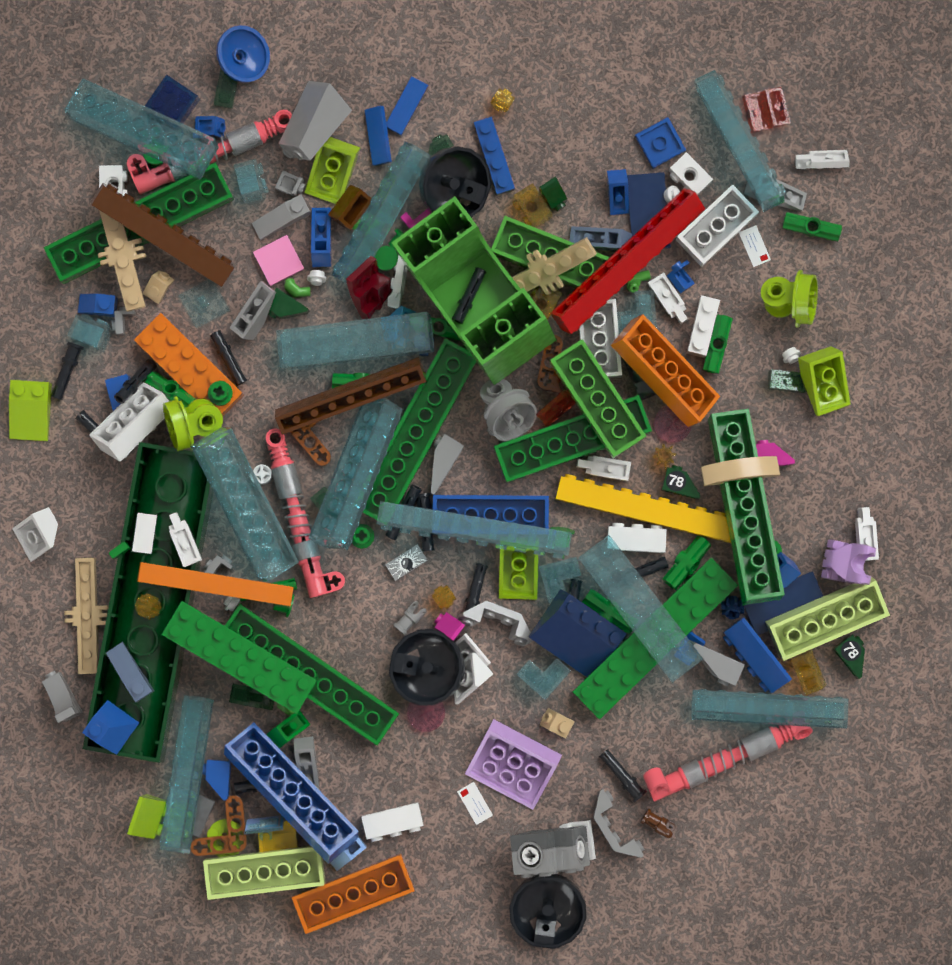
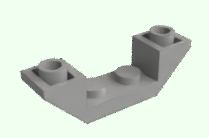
M488 601L459 614L456 618L462 621L464 625L470 627L480 623L482 614L486 618H496L505 625H512L509 639L513 640L516 645L525 646L533 642L528 637L531 632L522 614Z
M603 789L599 790L593 818L615 852L640 858L643 857L642 851L645 849L639 840L635 842L632 838L621 846L618 844L621 842L616 832L612 833L608 826L611 823L606 815L601 816V813L613 806L611 802L614 799L608 790L606 792Z

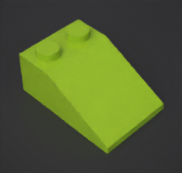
M329 137L316 153L305 193L336 204L347 189L360 147Z
M830 346L798 357L800 374L816 416L851 405L842 351Z
M10 380L9 439L48 441L52 393L51 383Z
M500 537L499 599L537 600L539 538Z
M149 794L140 796L127 834L155 839L157 835L160 836L164 826L161 824L162 819L167 817L170 806H167L168 801Z

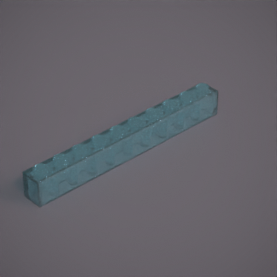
M380 501L377 525L381 526V530L392 531V528L400 529V533L411 534V531L419 532V536L430 537V534L438 535V539L449 540L452 537L457 538V542L467 544L471 540L476 541V545L487 547L489 543L495 544V548L507 550V547H514L516 552L526 553V550H532L534 555L545 556V553L553 554V558L564 559L565 556H569L572 532Z

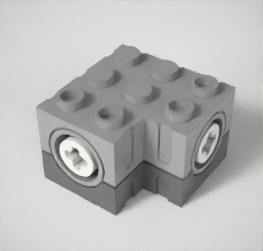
M586 826L531 830L510 835L514 875H521V878H529L535 875L545 877L551 876V874H558V872L575 873L576 871L584 870L585 866L590 865Z

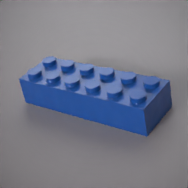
M433 495V535H549V496Z

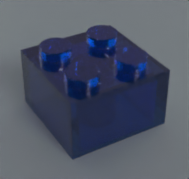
M166 74L145 104V107L148 111L179 131L200 99L198 95Z

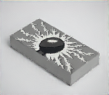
M417 544L385 565L394 580L397 581L428 560Z

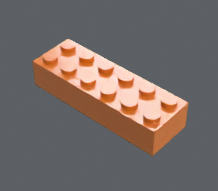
M162 313L134 339L188 394L196 399H207L210 401L208 397L210 385L217 381L228 383L233 391L232 399L226 405H215L222 413V416L244 396Z
M643 314L632 319L610 345L687 427L700 423L720 398V395Z
M400 853L329 881L323 886H316L292 896V900L304 932L307 934L414 892L415 888Z

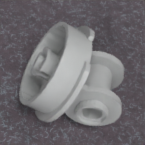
M504 379L496 385H493L489 380L481 387V399L486 403L483 415L484 419H486L487 431L490 435L495 436L501 441H509L521 437L533 426L537 417V409L528 398L530 395L526 390H512L511 384Z

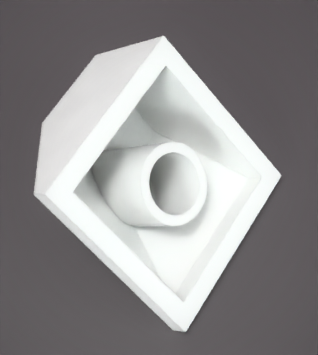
M49 507L31 514L13 528L30 562L40 557L54 545L58 523Z

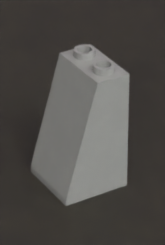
M309 81L306 84L279 142L283 149L282 152L288 158L311 160L352 111L330 83Z

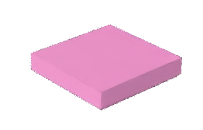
M287 235L253 252L270 286L304 270Z

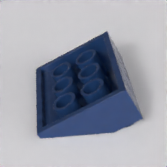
M560 589L528 637L588 677L617 649L626 633L574 596Z

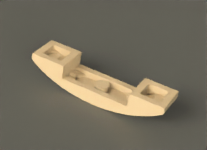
M777 456L735 459L701 467L704 486L755 477L768 478L780 476Z

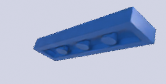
M492 117L474 122L496 194L499 195L515 190Z

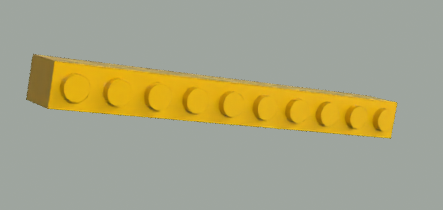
M565 474V477L561 476L555 500L731 543L725 513L714 511V514L708 513L706 508L698 506L695 509L688 508L689 504L677 502V505L669 503L670 500L659 497L658 500L651 499V495L640 492V495L632 494L630 489L621 488V491L613 489V485L603 483L602 486L595 485L593 480L584 479V481L576 480V476Z

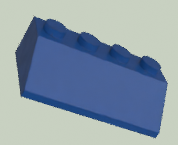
M740 618L722 632L725 635L723 640L729 647L733 645L737 650L735 655L741 662L745 661L749 667L746 669L753 677L757 676L761 682L758 684L765 693L767 691L773 693L792 680L745 618Z

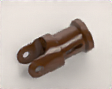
M649 808L640 821L641 824H647L656 833L666 838H671L673 835L672 831L676 828L675 824L665 817H659L652 813Z

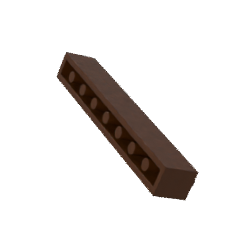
M102 183L91 200L93 207L219 286H223L234 269L230 258L225 255L220 257L215 254L216 250L211 246L206 245L204 247L195 236L191 234L190 236L185 235L181 227L176 224L171 226L166 223L168 220L162 215L158 214L155 216L146 205L141 204L139 206L130 195L126 193L124 195L117 192L118 188L113 184L108 183L106 185Z
M419 357L275 409V420L283 435L425 383L426 374Z

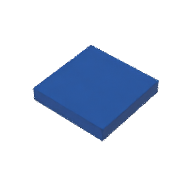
M668 117L635 135L652 169L686 151Z

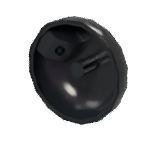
M451 146L440 149L428 158L421 170L418 184L420 198L430 213H433L454 196L459 202L461 198L471 201L470 205L465 206L461 202L460 204L472 218L484 207L490 192L491 177L489 167L483 157L470 148Z
M434 629L416 630L404 636L394 647L390 661L389 676L395 690L406 701L419 706L437 705L450 699L460 688L465 674L464 657L458 644L444 633ZM418 649L420 657L408 655V653Z
M551 874V876L545 877L535 875L524 880L515 890L509 905L510 922L516 934L534 947L555 949L572 942L582 932L587 918L586 901L578 886L567 877L558 874ZM537 917L536 926L533 929L530 920ZM556 920H557V921L561 924V926H560V927L558 928V930L555 932V926H556Z

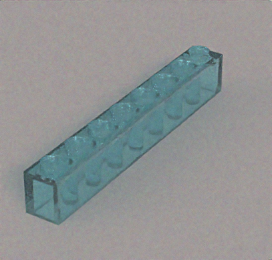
M713 70L694 79L695 88L763 212L784 203L785 188L782 184H778L775 170L769 168L766 154L760 152L757 138L751 136V128L748 122H744L741 118L743 116L741 109L738 105H734V98L730 90L726 91L723 77Z
M404 142L399 148L398 155L389 166L388 173L381 181L377 193L372 197L367 211L362 215L357 229L353 231L351 240L343 249L342 256L335 264L331 276L347 284L346 278L370 256L375 257L418 180L422 168L431 155L408 142Z
M699 689L693 690L691 718L692 720L847 729L849 699L842 697L792 696L781 693L765 694L762 692L746 693L743 691L727 692L724 690L707 691Z
M184 695L181 719L178 725V737L175 743V756L172 762V775L169 781V794L166 800V812L163 819V831L160 838V850L190 854L214 703L213 699Z

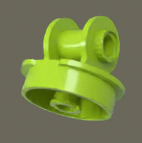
M799 270L795 282H789L783 277L768 279L761 288V297L767 312L776 318H783L792 314V318L796 320V327H800L801 324L811 325L817 308L818 283L816 275L803 274V271Z
M177 396L172 401L163 403L166 426L173 446L177 451L188 448L191 451L194 450L193 436L209 437L216 434L222 427V413L207 399H196L185 408L182 401H178Z

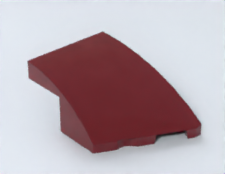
M372 256L366 259L346 278L352 301L362 320L368 326L372 324L371 317L375 310L380 311L385 300L392 292L390 278L378 272L377 259Z

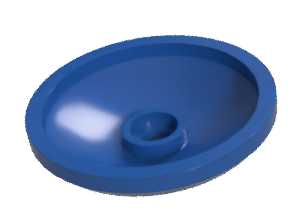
M239 25L229 28L219 38L216 53L219 65L225 74L233 80L243 83L255 81L264 75L270 63V51L265 39L258 31L248 26Z

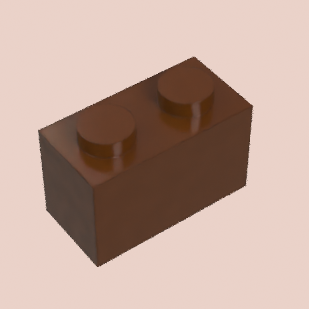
M349 185L328 216L340 226L351 230L373 199L362 189Z

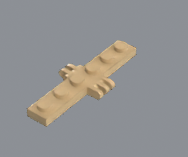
M100 211L109 247L104 248L105 252L98 253V258H107L101 260L100 265L108 264L109 267H115L127 312L144 308L146 305L134 264L135 260L146 258L145 253L137 254V252L143 251L144 247H135L136 244L142 243V240L139 238L128 241L124 225Z
M587 237L548 258L544 254L541 255L538 250H535L533 254H527L529 268L512 278L521 289L524 287L527 292L540 285L545 294L549 295L551 290L555 292L557 287L559 289L564 287L558 275L594 257L597 253Z
M96 558L75 559L77 607H72V611H64V615H72V618L65 619V623L72 622V626H77L78 674H96L99 662L98 625L106 624V620L102 621V617H107V613H102V610H108L109 605L97 606Z

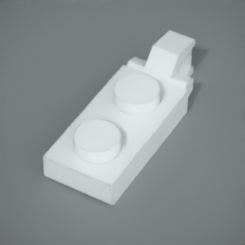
M846 150L809 151V154L795 156L796 169L849 167L850 162Z
M398 256V262L394 267V270H396L395 278L391 280L393 292L388 296V307L396 309L401 306L408 270L400 256Z
M663 272L649 281V287L671 318L676 317L680 324L686 322L688 318L683 312L686 310L685 303Z
M588 456V461L578 459L576 467L586 469V474L628 481L631 462Z
M869 507L858 508V518L855 520L857 544L877 548L875 557H868L865 561L879 560L876 521H874L873 517H870Z
M178 513L170 514L169 517L173 525L169 526V532L183 567L201 561L202 558L189 525L185 520H180Z

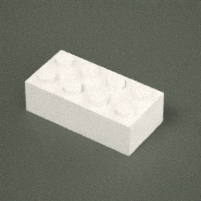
M731 185L677 236L676 241L703 267L758 215L759 211L734 185Z
M609 299L604 306L600 307L579 328V339L584 340L609 379L622 377L621 356L610 346L619 335L616 299Z
M143 382L138 387L137 392L131 394L123 404H120L89 436L101 451L121 461L165 419L163 403L169 400L162 392Z

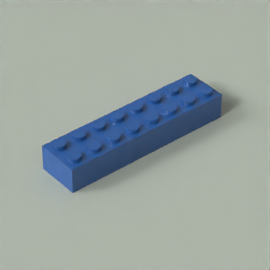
M254 722L225 745L224 755L328 864L357 840L359 831Z

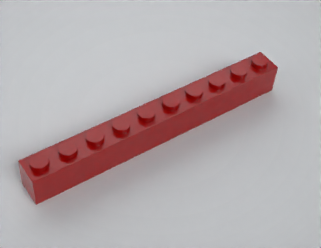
M684 188L550 313L562 331L569 334L576 332L586 320L590 319L600 307L604 306L614 294L618 293L620 288L631 281L636 273L645 268L652 258L659 255L667 244H670L680 232L684 231L694 219L700 216L705 207L696 192Z

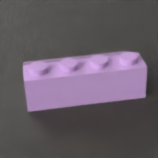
M493 719L465 774L533 810L562 755Z

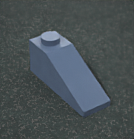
M571 226L569 241L576 243L587 237L594 249L616 252L632 237V234L623 229Z
M123 642L106 652L135 702H139L154 692V689Z

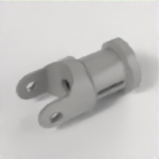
M418 601L413 602L404 612L405 615L397 623L393 624L405 636L414 623L417 624L427 612L423 608L417 614H413L419 605Z

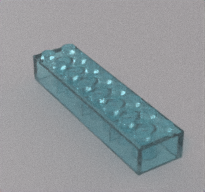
M83 78L64 109L70 120L200 180L219 148L215 138Z
M428 312L276 330L280 369L283 370L434 352L431 314Z
M378 399L360 406L308 539L324 548L349 549L356 528L359 526L361 515L366 508L368 497L373 490L376 477L380 472L381 464L387 454L388 446L394 436L395 428L400 421L403 410L401 407L387 399Z
M221 427L191 445L258 580L269 582L299 563L232 428Z
M610 535L578 558L671 683H674L703 661L702 656Z

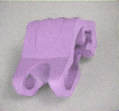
M828 540L827 547L830 549H826L824 553L826 560H823L822 567L826 568V570H822L821 577L845 583L870 585L871 576L865 574L863 565L868 557H875L877 548L857 543L849 544Z

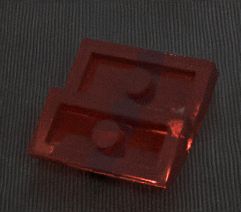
M782 87L765 89L762 92L742 96L751 133L791 123Z
M564 389L536 415L546 427H549L576 402Z

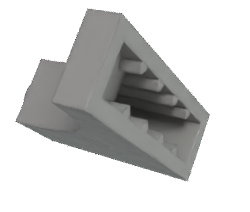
M53 671L45 675L46 679L42 683L54 707V717L57 722H67L82 714L83 711L63 674Z

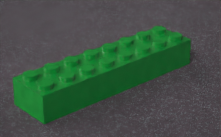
M637 395L623 400L645 435L651 433L652 429L640 396ZM584 415L494 446L506 484L606 449Z
M183 601L179 603L161 635L296 714L317 681Z

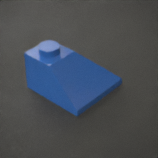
M107 700L82 733L117 755L140 722Z

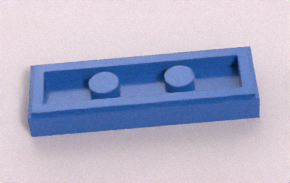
M411 76L386 122L387 129L402 136L428 88L427 84Z
M384 106L366 109L365 116L372 166L390 163L392 160Z

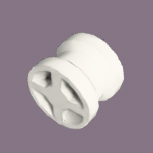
M261 464L254 468L252 475L259 484H267L271 481L273 473L268 466Z

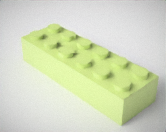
M871 577L870 585L851 584L767 620L765 623L779 657L785 661L890 616L877 581Z
M311 846L203 860L208 900L325 885L323 858Z

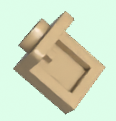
M158 270L151 276L142 294L159 304L169 286L173 284L174 279L168 273Z
M548 708L542 716L540 725L566 739L575 721Z

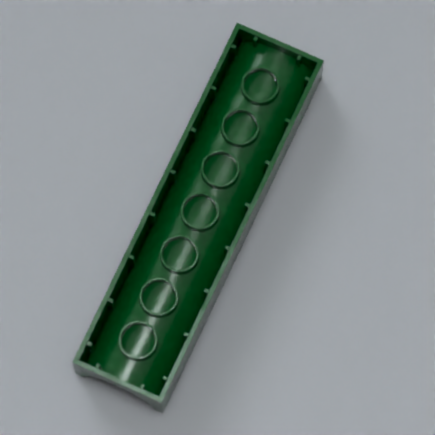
M139 442L121 543H128L131 549L117 559L87 721L88 725L93 716L109 700L140 722L117 754L118 756L157 763L165 761L185 648L161 635L181 601L193 607L195 591L137 582L140 562L199 572L201 561L183 567L169 532V526L173 525L169 515L176 512L181 521H186L202 558L220 460L216 455L188 450L177 451L176 448ZM138 513L157 515L151 554L132 551ZM122 642L154 689L153 693L139 702L134 701L106 652ZM85 735L82 749L116 755Z

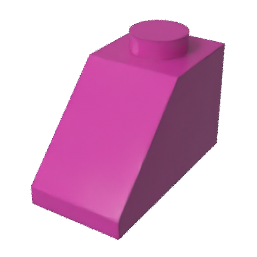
M768 440L757 441L758 457L777 456L778 466L795 464V460L775 443H769Z
M447 612L445 615L440 614L434 621L437 624L435 629L444 633L453 641L465 627L462 622Z

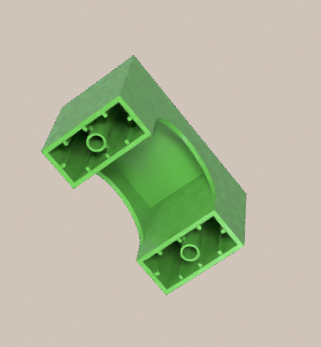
M455 196L392 242L407 269L493 385H496L556 341L545 315L524 287L521 289L509 275L485 241L476 223ZM475 268H481L487 273L472 302V309L468 310L463 324H459L452 320L459 305L458 301L462 299Z

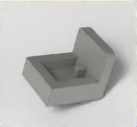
M282 171L275 189L297 197L298 194H302L305 188L304 179Z
M120 307L119 311H114L115 320H112V330L116 331L118 336H125V317L136 316V312L134 310L127 312L125 307Z
M224 554L222 557L217 555L213 561L210 559L204 566L206 571L204 573L215 574L222 564L232 570L234 568L231 565L233 561Z

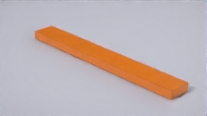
M140 562L137 582L291 606L293 587L143 562Z

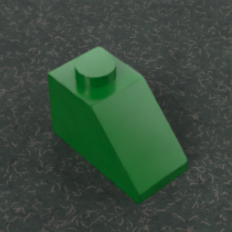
M299 710L297 714L293 713L266 735L280 749L311 724Z

